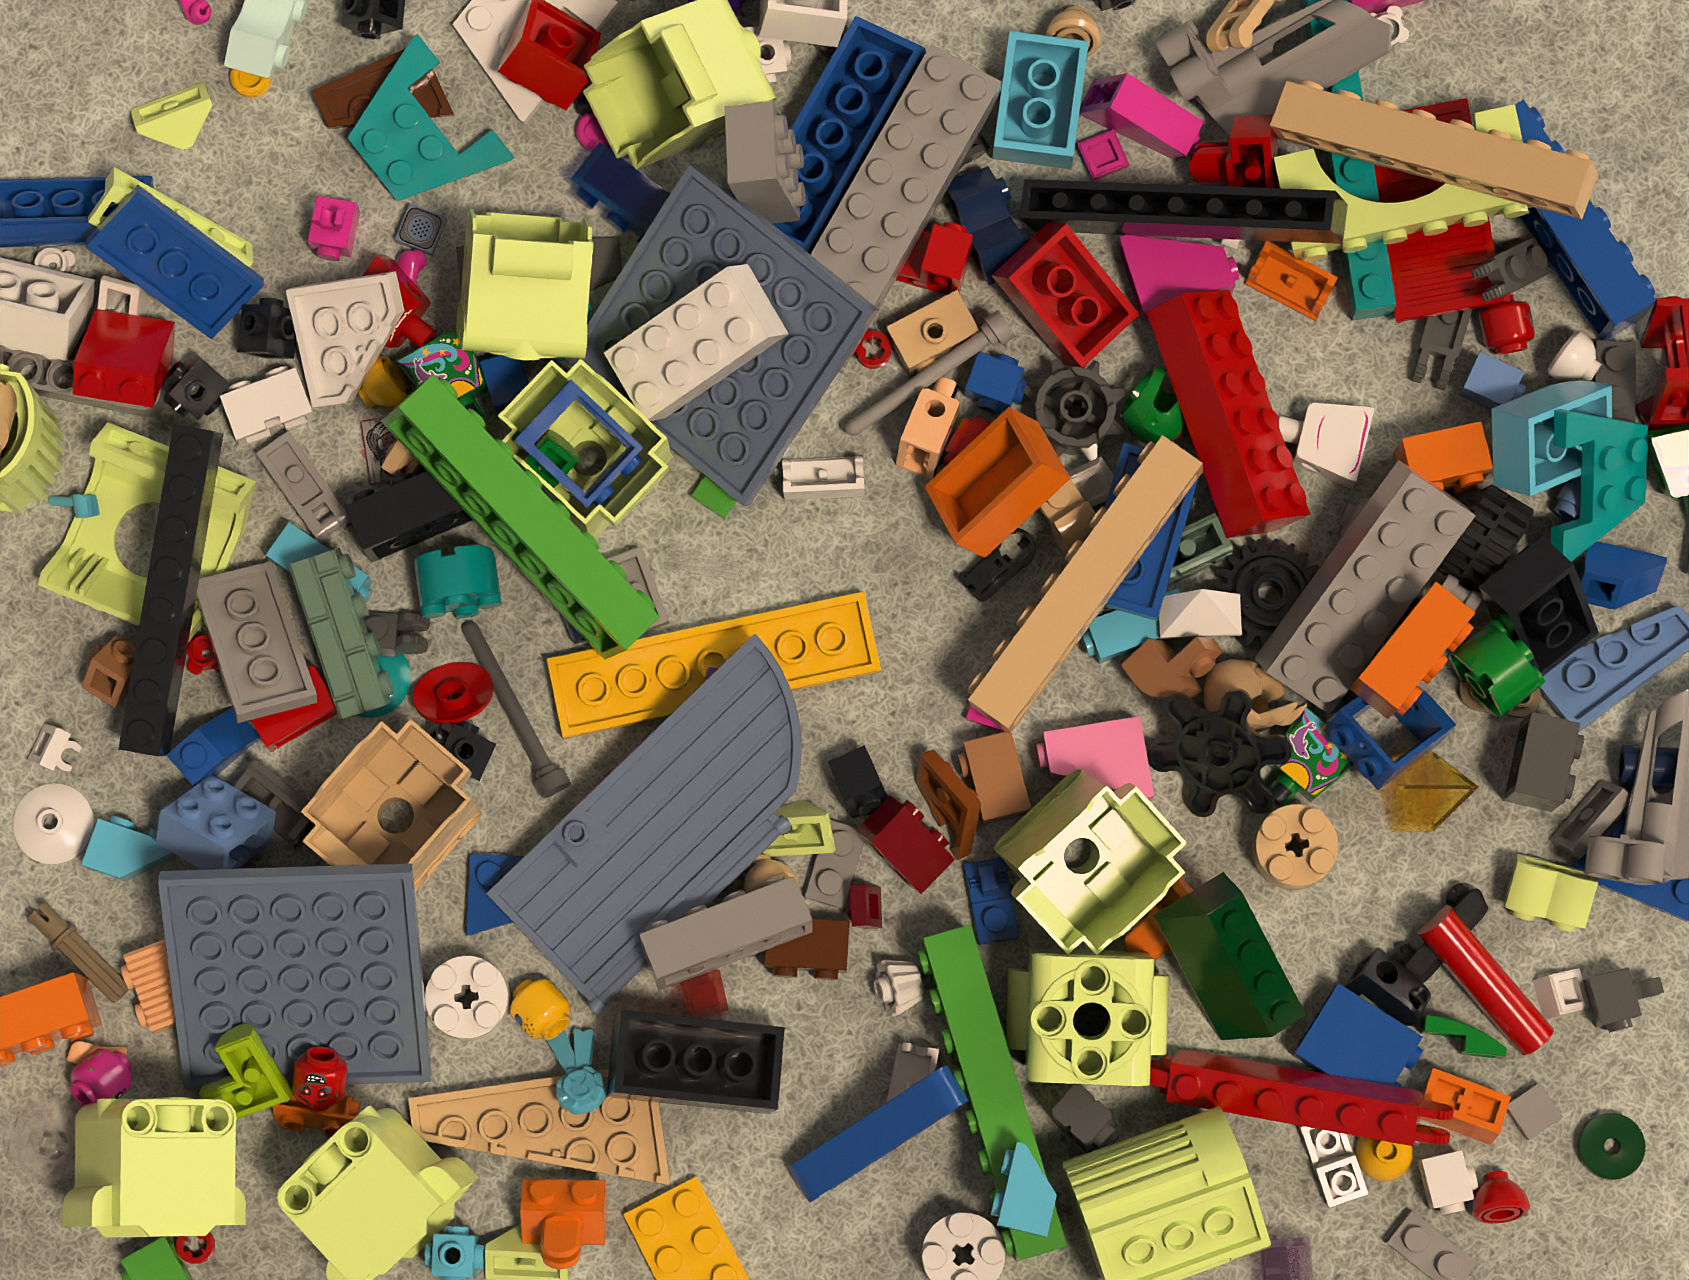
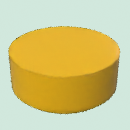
M233 68L231 70V83L236 92L243 97H259L270 87L271 78L268 79Z

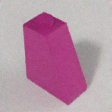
M1128 73L1094 79L1079 111L1080 116L1110 130L1114 129L1116 133L1169 158L1185 157L1193 151L1196 144L1199 143L1200 134L1198 132L1204 122Z
M1134 235L1119 237L1117 247L1141 320L1148 318L1147 311L1181 293L1230 290L1233 293L1236 285L1235 280H1239L1235 259L1233 256L1227 258L1222 246Z

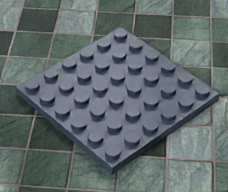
M689 164L588 322L585 359L582 360L633 404L604 352L724 268L748 264L789 334L668 417L650 421L668 438L670 447L742 506L751 505L879 312V309L748 204L738 201L733 192L699 165ZM566 358L565 360L574 366L580 359Z
M412 863L160 871L158 886L184 1089H201L205 1084L231 1075L216 1052L215 1046L223 1034L245 1023L253 1025L290 1086H292L295 1060L301 1054L306 1053L308 1049L319 1046L335 1050L347 1063L346 1084L431 1082L432 1069Z

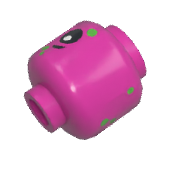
M97 1049L91 1052L71 1072L72 1084L70 1085L72 1095L83 1107L88 1104L97 1103V1099H120L132 1086V1077L129 1072L131 1070L130 1062L118 1051L112 1053L105 1049Z

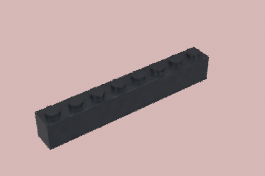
M1024 179L1019 218L1033 231H1039L1048 222L1066 223L1074 233L1343 244L1348 204L1336 190Z
M173 424L118 750L158 757L167 756L170 752L224 433Z

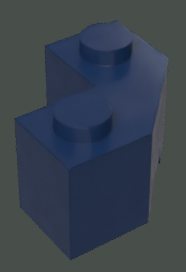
M987 166L953 180L946 192L958 224L967 229L966 233L973 234L971 254L978 270L987 284L992 285L996 283L992 275L1031 238L1026 228L1019 230L1010 217L1006 201L1011 199V195L1003 177L996 179Z

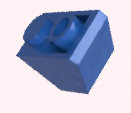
M1596 541L1583 552L1577 570V575L1588 604L1615 610L1656 592L1667 564V557Z

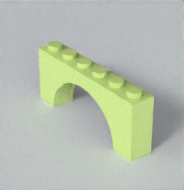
M1515 104L1474 113L1476 131L1488 133L1491 129L1499 130L1513 137L1512 140L1523 143ZM1314 148L1274 157L1281 189L1336 190L1348 204L1343 244L1291 242L1295 259L1303 257V260L1306 262L1326 258L1328 256L1327 252L1342 248L1344 253L1358 252L1368 247L1367 243L1383 240L1384 244L1399 243L1408 239L1407 234L1423 231L1425 236L1437 235L1448 230L1447 226L1464 223V227L1478 226L1488 222V217L1504 214V218H1515L1529 212L1528 208L1533 207L1447 183L1430 194L1410 201L1398 203L1373 202L1355 197L1333 183L1321 168Z

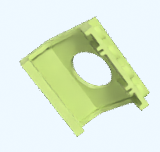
M109 422L106 423L90 445L89 456L95 458L92 476L84 495L95 494L97 496L99 515L89 518H75L74 516L63 544L41 571L38 586L139 626L147 577L132 573L122 564L117 555L115 538L121 521L130 511L145 504H160L169 446ZM219 466L199 579L227 572L246 528L256 481ZM197 600L195 601L189 642L195 633L201 631L204 626Z

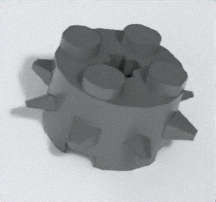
M1058 359L1052 360V375L1046 379L1041 387L1025 386L1023 392L1035 403L1032 419L1039 422L1058 457L1062 454H1081L1092 462L1098 458L1097 447L1102 444L1107 435L1124 436L1126 430L1114 420L1116 404L1127 396L1126 389L1109 388L1107 381L1099 375L1100 363L1094 360L1086 369L1071 367L1068 370ZM1072 404L1080 406L1082 417L1072 418L1068 416V410L1065 407L1071 409Z

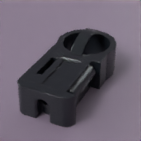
M1017 528L1010 535L1021 534L1025 536L1017 544L1022 550L1029 543L1031 544V549L1026 559L1015 564L1009 563L1012 559L1007 554L1003 557L1001 556L1000 544L986 558L983 557L967 572L968 575L966 577L962 573L959 575V580L978 601L983 603L990 599L1021 569L1030 565L1035 558V541L1024 529Z

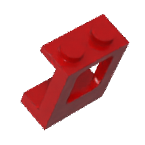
M1679 296L1656 298L1640 344L1641 348H1665L1667 368H1665L1649 409L1651 424H1689V298H1681Z

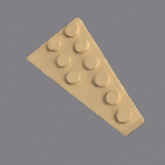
M609 1069L596 1070L603 1075L607 1088ZM562 1076L408 1098L412 1128L425 1142L671 1186L660 1103L606 1097L595 1111L575 1115L564 1110L558 1103L556 1082Z

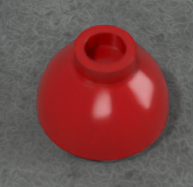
M1495 1171L1483 1176L1484 1184L1477 1190L1472 1204V1215L1475 1219L1489 1224L1506 1223L1523 1217L1529 1211L1530 1203L1527 1195L1517 1183L1509 1180L1507 1172Z

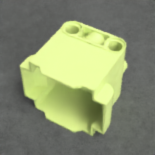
M696 0L642 20L628 31L614 38L591 56V60L584 65L593 84L583 92L616 158L629 155L636 170L700 144H708L713 141V137L722 132L725 133V106L774 102L777 99L761 67L759 41L750 30H746L740 25L728 0Z
M469 209L466 220L461 296L458 301L456 325L461 350L487 352L517 360H538L540 358L557 357L585 359L588 331L587 313L593 255L592 227L588 218L583 217L582 222L564 221L560 217L486 212V215L475 214L474 209Z
M582 359L567 373L551 360L498 415L501 423L510 431L502 441L513 451V460L523 470L528 469L534 473L543 485L541 490L552 501L555 499L562 503L571 515L569 520L580 531H587L595 539L609 524L616 527L669 472V467L666 464L673 458V455L670 451L668 438ZM569 380L577 384L643 447L637 454L642 459L639 465L627 477L619 473L609 484L614 489L610 496L601 505L596 506L591 503L588 508H584L560 484L555 488L549 485L523 461L527 453L513 441ZM575 400L534 443L536 445L551 430L565 438L575 448L577 453L588 447L598 448L603 451L607 456L606 465L598 474L585 476L576 472L574 468L567 474L584 492L626 449Z
M1077 769L1067 775L998 840L994 850L1020 878L1013 887L1011 894L1067 955L1080 943L1098 955L1113 940L1123 936L1166 895L1169 888L1185 873L1172 857L1187 842L1132 783L1124 784L1113 792L1103 782L1084 770ZM1075 839H1088L1091 845L1089 859L1080 867H1067L1064 862V852L1068 844Z
M1029 948L1028 969L1008 968L1005 1040L1008 1049L1025 1051V1070L1028 1081L1148 1086L1150 1085L1151 1055L1167 1054L1169 974L1154 973V958L1147 952L1102 950L1096 955L1091 950L1074 949L1067 955L1062 949ZM1094 1002L1101 1004L1107 1009L1109 1021L1102 1033L1089 1037L1076 1031L1073 1025L1074 1013L1080 1006L1085 1003Z
M165 1097L97 1099V1103L82 1107L75 1118V1188L69 1191L63 1200L62 1227H94L104 1238L206 1236L214 1226L246 1225L245 1196L235 1186L236 1113L232 1105L223 1100Z
M369 1105L352 1121L342 1126L303 1162V1165L281 1186L277 1199L281 1210L328 1259L329 1262L326 1267L328 1280H374L378 1275H385L401 1258H414L426 1246V1242H430L433 1239V1234H438L442 1231L444 1226H447L454 1219L455 1203L479 1177L459 1158L447 1157L441 1159L396 1110L391 1108L375 1110Z

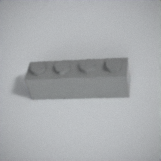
M783 876L771 878L762 883L761 888L747 894L745 891H737L723 898V903L710 908H707L705 905L697 906L685 912L683 918L670 923L667 920H661L647 926L645 932L639 934L640 944L658 991L812 933V917L795 876L786 879Z

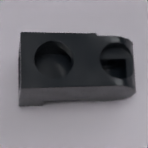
M1379 947L1358 964L1345 985V988L1360 996L1363 994L1381 1007L1386 1014L1405 1026L1416 1024L1431 999L1429 989L1414 974Z

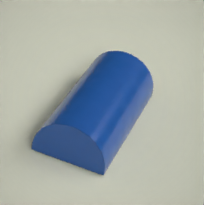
M131 176L154 189L152 176ZM107 177L0 180V248L86 245V239L97 228L88 222V216L105 193V179ZM111 202L102 216L107 218L118 204Z

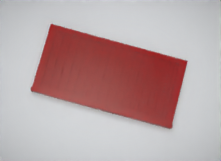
M1467 98L1401 110L1411 114L1415 109L1423 110L1434 115L1438 121L1450 123L1452 119H1456L1472 125ZM1374 164L1380 203H1398L1417 199L1432 193L1446 184ZM1489 217L1488 222L1482 225L1464 227V223L1447 226L1448 230L1437 235L1425 236L1423 231L1407 234L1408 239L1405 241L1387 244L1396 307L1394 309L1396 323L1504 303L1503 297L1499 299L1496 297L1484 302L1481 294L1486 289L1492 287L1488 276L1474 279L1471 274V270L1483 265L1482 261L1496 255Z

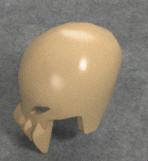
M1230 659L1215 664L1207 673L1203 687L1204 703L1207 711L1210 712L1217 711L1220 708L1221 700L1226 692L1238 688L1247 691L1252 702V708L1248 714L1247 721L1257 733L1274 725H1290L1307 707V703L1297 706L1298 702H1292L1269 710V704L1284 696V684L1266 673L1258 662Z

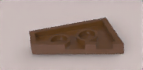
M405 49L312 91L329 129L355 127ZM433 69L408 88L430 118L454 116Z

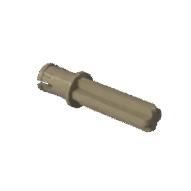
M47 902L42 903L38 907L39 913L48 922L35 910L28 917L27 921L32 923L53 944L51 946L53 951L59 950L111 1002L119 1001L129 990L124 979L76 933L77 927L75 925L70 927Z

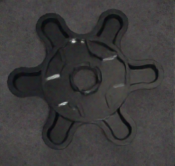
M1238 688L1226 692L1221 700L1220 708L1213 712L1199 708L1184 693L1170 695L1164 702V713L1176 725L1178 738L1174 742H1161L1151 746L1147 752L1148 764L1158 772L1178 771L1187 776L1191 782V792L1187 797V806L1191 813L1198 817H1209L1212 815L1217 807L1218 799L1227 794L1239 797L1246 804L1247 808L1254 813L1265 814L1269 812L1274 806V794L1272 789L1261 778L1260 770L1266 765L1285 764L1292 756V744L1286 736L1280 734L1262 735L1253 730L1249 725L1247 717L1251 711L1252 702L1248 692ZM1211 744L1223 747L1228 746L1230 758L1222 759L1217 757L1211 749Z

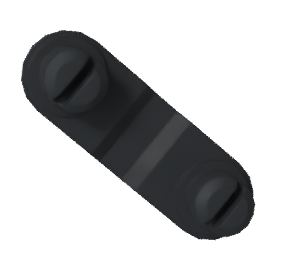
M1463 883L1455 884L1453 889L1456 893L1448 891L1446 904L1454 908L1453 911L1472 931L1485 916L1488 905L1481 890L1478 888L1469 890ZM1425 942L1417 951L1410 944L1401 945L1399 949L1402 954L1395 952L1392 956L1393 959L1414 974L1422 983L1426 982L1442 965V962Z

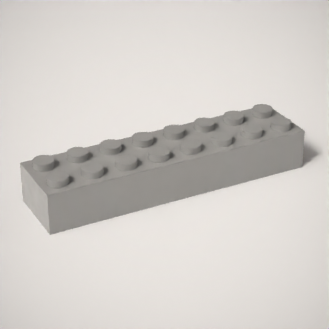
M932 44L811 253L815 259L878 309L1001 96L1002 81ZM863 336L861 337V339L853 349L852 353L842 366L843 368H846L859 343L861 342Z

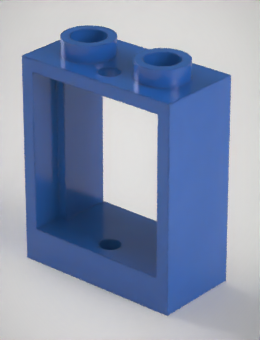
M569 380L513 439L520 448L584 508H588L591 503L596 506L601 505L614 491L609 484L619 473L627 477L642 461L637 454L643 447L572 380ZM574 400L626 448L586 492L576 485L534 445Z
M1425 690L1402 716L1398 712L1394 713L1420 741V743L1394 762L1355 720L1372 707L1359 696L1341 708L1323 730L1331 738L1335 746L1341 749L1359 769L1362 776L1368 779L1377 790H1380L1440 745L1454 729L1456 723Z

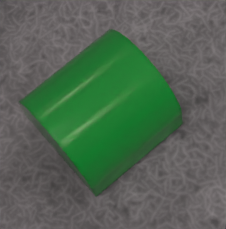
M549 430L535 445L566 475L579 462V455L575 448L554 431ZM528 454L524 457L523 461L549 485L555 488L559 484Z

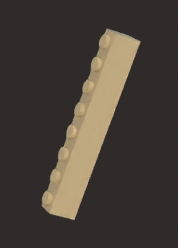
M1301 80L1300 84L1289 81L1285 83L1270 123L1271 128L1279 139L1582 220L1598 177V172L1590 157L1582 152L1567 150L1565 154L1551 150V147L1546 143L1529 139L1527 144L1512 140L1513 137L1495 129L1489 130L1488 133L1476 131L1471 124L1461 120L1452 119L1450 123L1438 121L1434 115L1423 110L1415 109L1411 114L1398 110L1399 108L1396 105L1384 100H1376L1374 104L1362 101L1361 97L1346 90H1338L1337 94L1324 91L1321 85L1308 80Z
M1162 435L1156 444L1150 441L1145 446L1137 459V462L1141 464L1132 477L1126 474L1120 480L1113 491L1117 498L1108 510L1104 507L1098 510L1089 524V527L1093 529L1084 542L1078 539L1065 556V560L1069 562L1060 575L1054 572L1048 578L1040 591L1045 596L1036 608L1031 605L1026 608L1016 623L1020 630L1011 641L1005 638L992 656V659L996 661L987 674L981 671L969 686L967 692L972 694L968 699L970 706L1007 733H1012L1202 474L1203 463Z

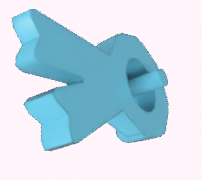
M575 1028L573 1031L574 1050L571 1048L565 1030L557 1037L547 1040L565 1073L556 1082L558 1103L564 1110L580 1115L593 1112L599 1108L606 1099L607 1088L603 1075L591 1068L595 1044L593 1029L582 1032L580 1029Z

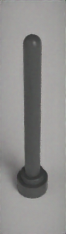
M473 621L465 623L463 633L480 665L490 674L494 691L538 771L535 773L537 778L535 785L542 798L551 797L571 785L570 779L564 768L559 769L556 763H551L479 626Z

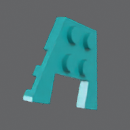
M418 34L411 39L347 137L397 201L510 162L515 158L493 129L459 154L418 103L408 88L440 64V61Z
M1563 409L1554 410L1553 446L1568 449L1582 444L1580 518L1551 528V544L1570 561L1578 557L1645 503L1648 425Z

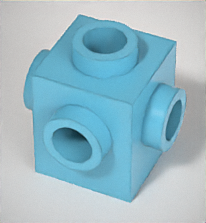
M444 1226V1234H433V1242H426L425 1267H431V1276H441V1280H466V1278H477V1270H484L485 1245H479V1236L469 1235V1227ZM455 1247L460 1251L461 1257L457 1263L450 1264L446 1260V1252L448 1249Z

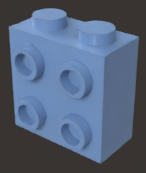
M211 774L196 786L192 785L185 794L174 802L167 803L162 807L157 816L158 830L156 843L201 870L237 869L272 843L276 811Z

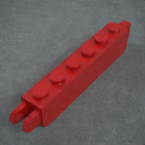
M1189 1049L1178 1050L1175 1056L1165 1055L1163 1061L1151 1060L1150 1085L1160 1087L1159 1093L1167 1095L1166 1102L1204 1109L1220 1106L1222 1111L1226 1113L1413 1146L1415 1141L1445 1145L1450 1140V1132L1448 1130L1421 1125L1419 1122L1420 1117L1438 1120L1453 1118L1454 1108L1448 1104L1423 1100V1093L1417 1090Z

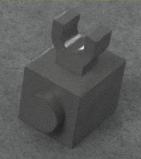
M1629 967L1588 977L1583 980L1595 1026L1598 1028L1607 1025L1609 1033L1633 1027L1631 1019L1642 1015L1638 1000L1664 993L1660 977L1633 983Z

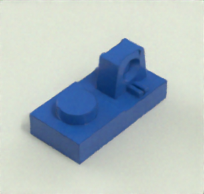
M999 857L964 864L979 945L1019 938L1005 861Z

